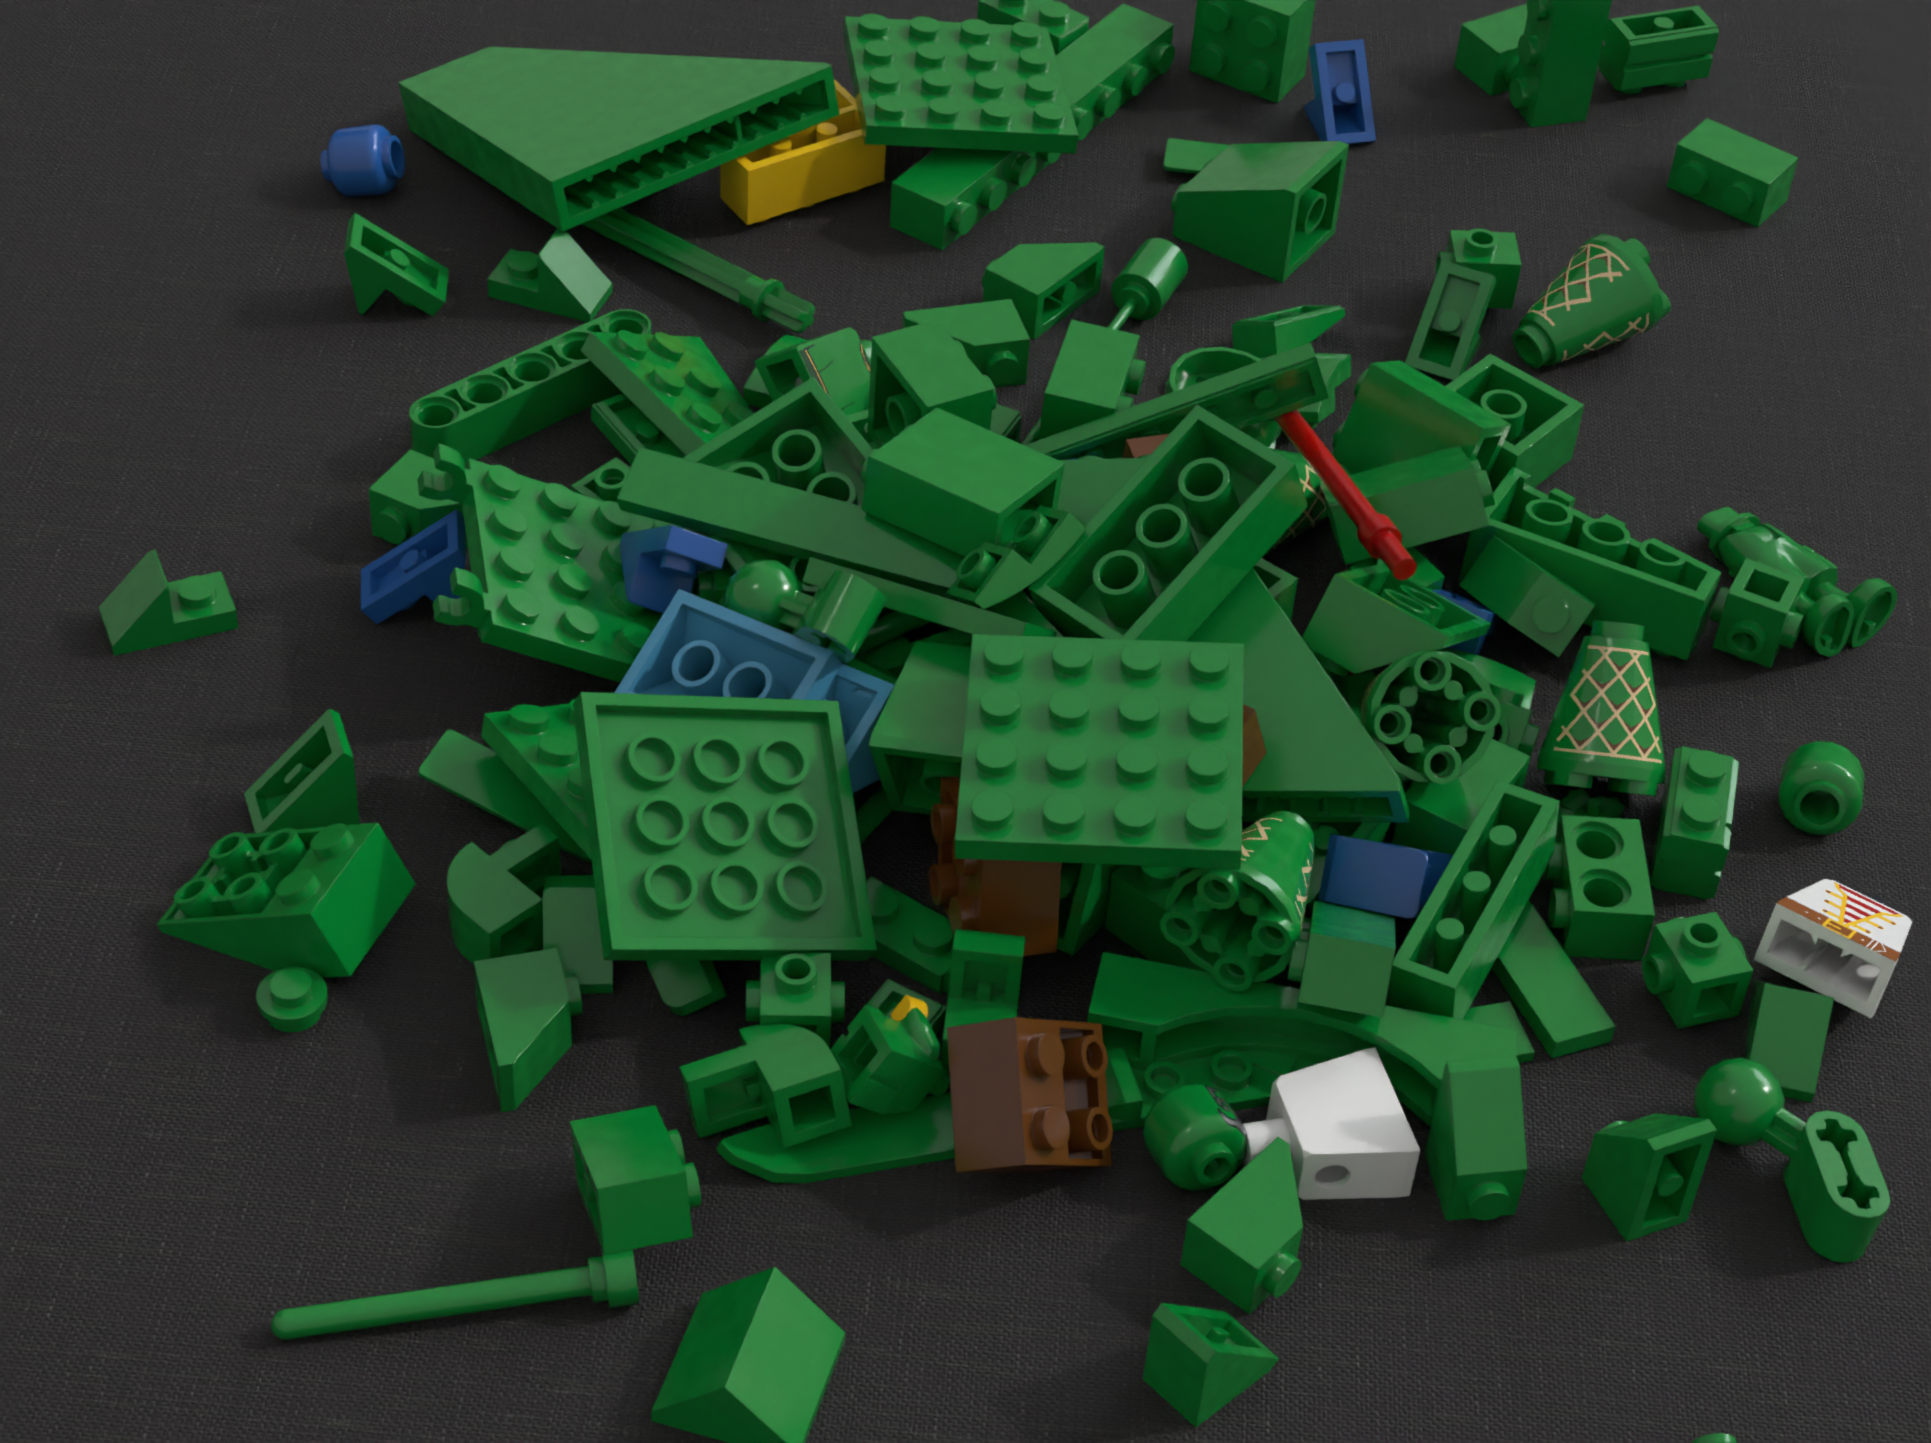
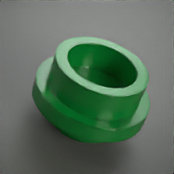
M303 967L282 968L266 976L259 984L256 992L257 1007L261 1015L275 1029L283 1032L304 1031L312 1027L320 1019L328 1002L327 986L324 979L313 970Z

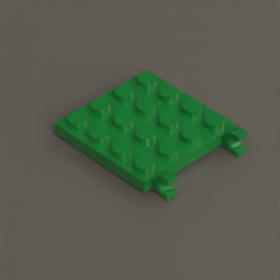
M438 443L433 452L435 468L447 473L436 475L431 472L422 471L417 479L419 496L439 501L449 499L462 504L471 572L457 567L454 568L450 574L451 592L461 598L453 599L438 595L433 602L435 621L454 626H472L480 630L481 642L621 683L663 613L633 604L627 599L620 552L622 534L674 524L622 511L616 502L597 500L573 492L558 483L548 484L517 474L502 465H489L468 458L464 465L463 457L457 450ZM693 583L692 590H691V594H693V595H695V594H694V583Z

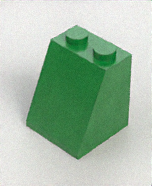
M1341 141L1231 144L1214 160L1210 159L1207 161L1203 169L1188 183L1181 184L1176 190L1171 203V211L1175 213L1172 236L1283 283L1335 234L1349 144Z
M942 640L938 643L916 641L873 729L868 746L891 810L931 815L932 806L940 804L941 777H960L971 647L957 640Z

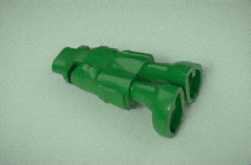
M1724 507L1705 514L1697 524V530L1710 540V551L1718 560L1724 562L1729 570L1728 573L1734 579L1746 558L1805 578L1795 612L1805 615L1801 627L1804 641L1824 656L1832 657L1837 655L1845 643L1853 648L1862 646L1884 626L1894 610L1897 602V592L1891 584L1880 578H1871L1859 584L1851 593L1840 590L1836 587L1838 581L1837 567L1832 562L1815 553L1813 549L1805 545L1801 546L1771 524H1760V519L1752 513L1738 514L1732 508Z

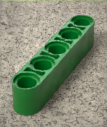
M619 309L609 312L418 399L409 409L412 450L434 459L433 452L439 443L457 450L463 457L465 465L468 458L478 460L587 409L595 403L621 393L622 391L580 350L591 332L618 333L620 330H625L633 334H651V320L645 314L631 309Z

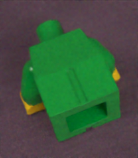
M905 995L892 1011V1019L884 1016L879 1009L865 1005L847 1027L849 1034H842L832 1046L830 1051L841 1068L846 1097L850 1104L880 1114L913 1112L928 1093L940 1096L947 1091L950 1084V1073L939 1060L940 1044L927 1020L928 1007L924 1001Z

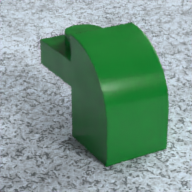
M542 823L517 839L509 840L490 856L473 842H470L458 852L450 864L447 873V893L451 937L459 952L473 965L474 961L534 952L543 948V905L540 897H542V892L544 891V876H561L559 837Z
M955 929L941 1052V1063L949 1073L947 1027L1017 1017L1025 936Z
M776 1023L739 1029L742 1042L741 1047L679 1067L691 1123L699 1139L766 1116L784 1148L852 1126L841 1068L825 1041L808 1029L795 1025Z

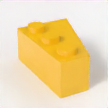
M835 79L834 84L839 109L838 116L720 165V198L746 225L764 222L772 217L800 208L811 207L818 202L846 193L857 192L862 188L884 181L886 145L864 144L856 99Z

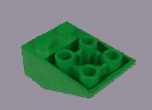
M378 822L353 825L336 823L328 827L307 829L283 828L272 832L250 834L234 832L224 836L211 847L209 851L210 857L192 880L178 889L174 895V903L156 925L162 933L273 971L287 967H303L313 970L322 978L347 977L352 975L416 883Z

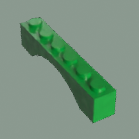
M1106 952L1102 954L1087 1023L1102 1024L1103 1043L1106 1050L1123 1047L1130 1067L1143 1071L1150 1064L1157 1061L1178 1063L1180 1061L1216 1055L1224 1050H1259L1299 1055V1058L1322 1063L1364 1049L1376 1048L1398 1100L1429 1126L1432 1123L1446 1061L1515 1056L1518 1030L1485 1023L1471 1022L1385 1005L1382 1018L1298 1002L1300 989L1274 983L1253 982L1244 991H1233L1221 986L1214 975L1205 970H1196Z

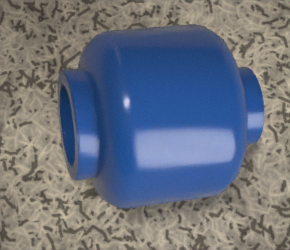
M372 124L338 129L330 137L327 150H323L321 153L320 162L324 178L328 182H333L337 191L347 198L389 193L396 186L398 178H402L405 173L403 146L396 135L391 136L390 132L382 125Z

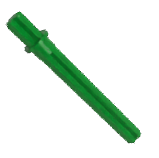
M621 208L580 224L751 310L754 318L761 322L771 320L795 333H803L807 327H811L814 323L815 318L813 314L815 307L813 304L786 291L781 281L774 278L766 281Z

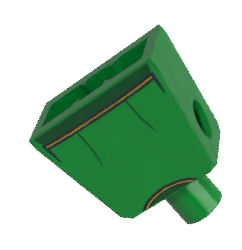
M851 327L807 340L765 355L754 361L772 401L777 400L814 377L845 416L868 410L872 342L860 340L857 332Z

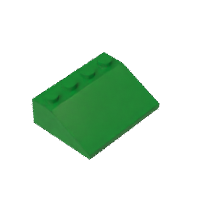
M812 377L686 455L683 459L862 506L865 484L861 480V471L866 458L874 449L817 380ZM702 532L708 538L728 544L724 561L734 573L745 564L758 559L776 560L796 573L803 586L804 594L814 597L819 589L818 586L802 582L808 560ZM883 607L877 619L896 610ZM790 630L788 633L792 635L794 631Z

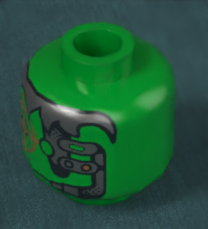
M1192 1084L1171 1088L1156 1099L1145 1117L1142 1133L1146 1148L1164 1176L1177 1188L1188 1191L1213 1188L1227 1181L1245 1159L1247 1150L1245 1127L1224 1097L1212 1087Z

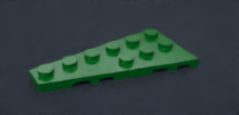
M620 330L618 333L591 332L580 350L686 455L754 414L700 337L673 336L663 332H656L654 335L633 334L625 330Z

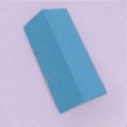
M678 589L614 693L838 701L852 793L880 780L868 745L873 729L895 685L842 664L831 650Z

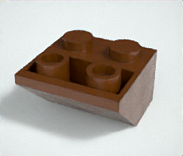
M941 777L940 804H934L931 809V828L935 842L938 844V862L930 866L928 881L931 898L935 905H941L947 913L953 933H955V929L1025 936L1023 956L1057 952L1062 863L956 859L955 833L960 777Z
M1013 1017L947 1027L956 1173H1015L1112 1166L1111 1141L1113 1126L1108 1114L1105 1074L1108 1057L1103 1043L1101 1023Z

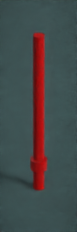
M1298 410L1274 417L1287 437L1358 528L1357 538L1369 555L1373 558L1381 559L1396 579L1406 580L1415 573L1417 564L1401 544V532L1391 519L1385 514H1378Z

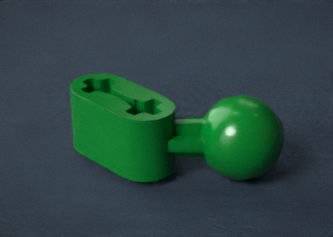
M760 559L745 564L729 578L723 598L725 608L787 633L793 630L792 635L833 651L842 664H846L854 659L887 602V598L876 587L858 576L841 570L834 571L821 583L814 597L804 594L803 586L793 570L776 560Z
M1744 1058L1724 1059L1709 1067L1700 1077L1695 1087L1693 1107L1697 1118L1709 1119L1717 1129L1714 1140L1735 1147L1753 1146L1763 1140L1788 1156L1789 1158L1783 1169L1784 1182L1802 1232L1810 1247L1819 1255L1835 1262H1852L1863 1256L1889 1207L1890 1196L1868 1137L1862 1127L1852 1118L1840 1112L1828 1110L1816 1112L1805 1123L1784 1109L1785 1098L1780 1084L1763 1064Z

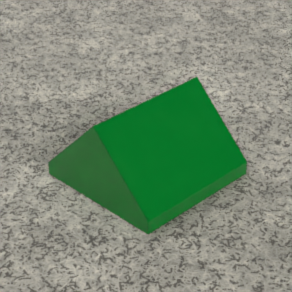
M776 1267L704 1292L701 1295L653 1406L651 1421L727 1443H805L845 1342V1332Z

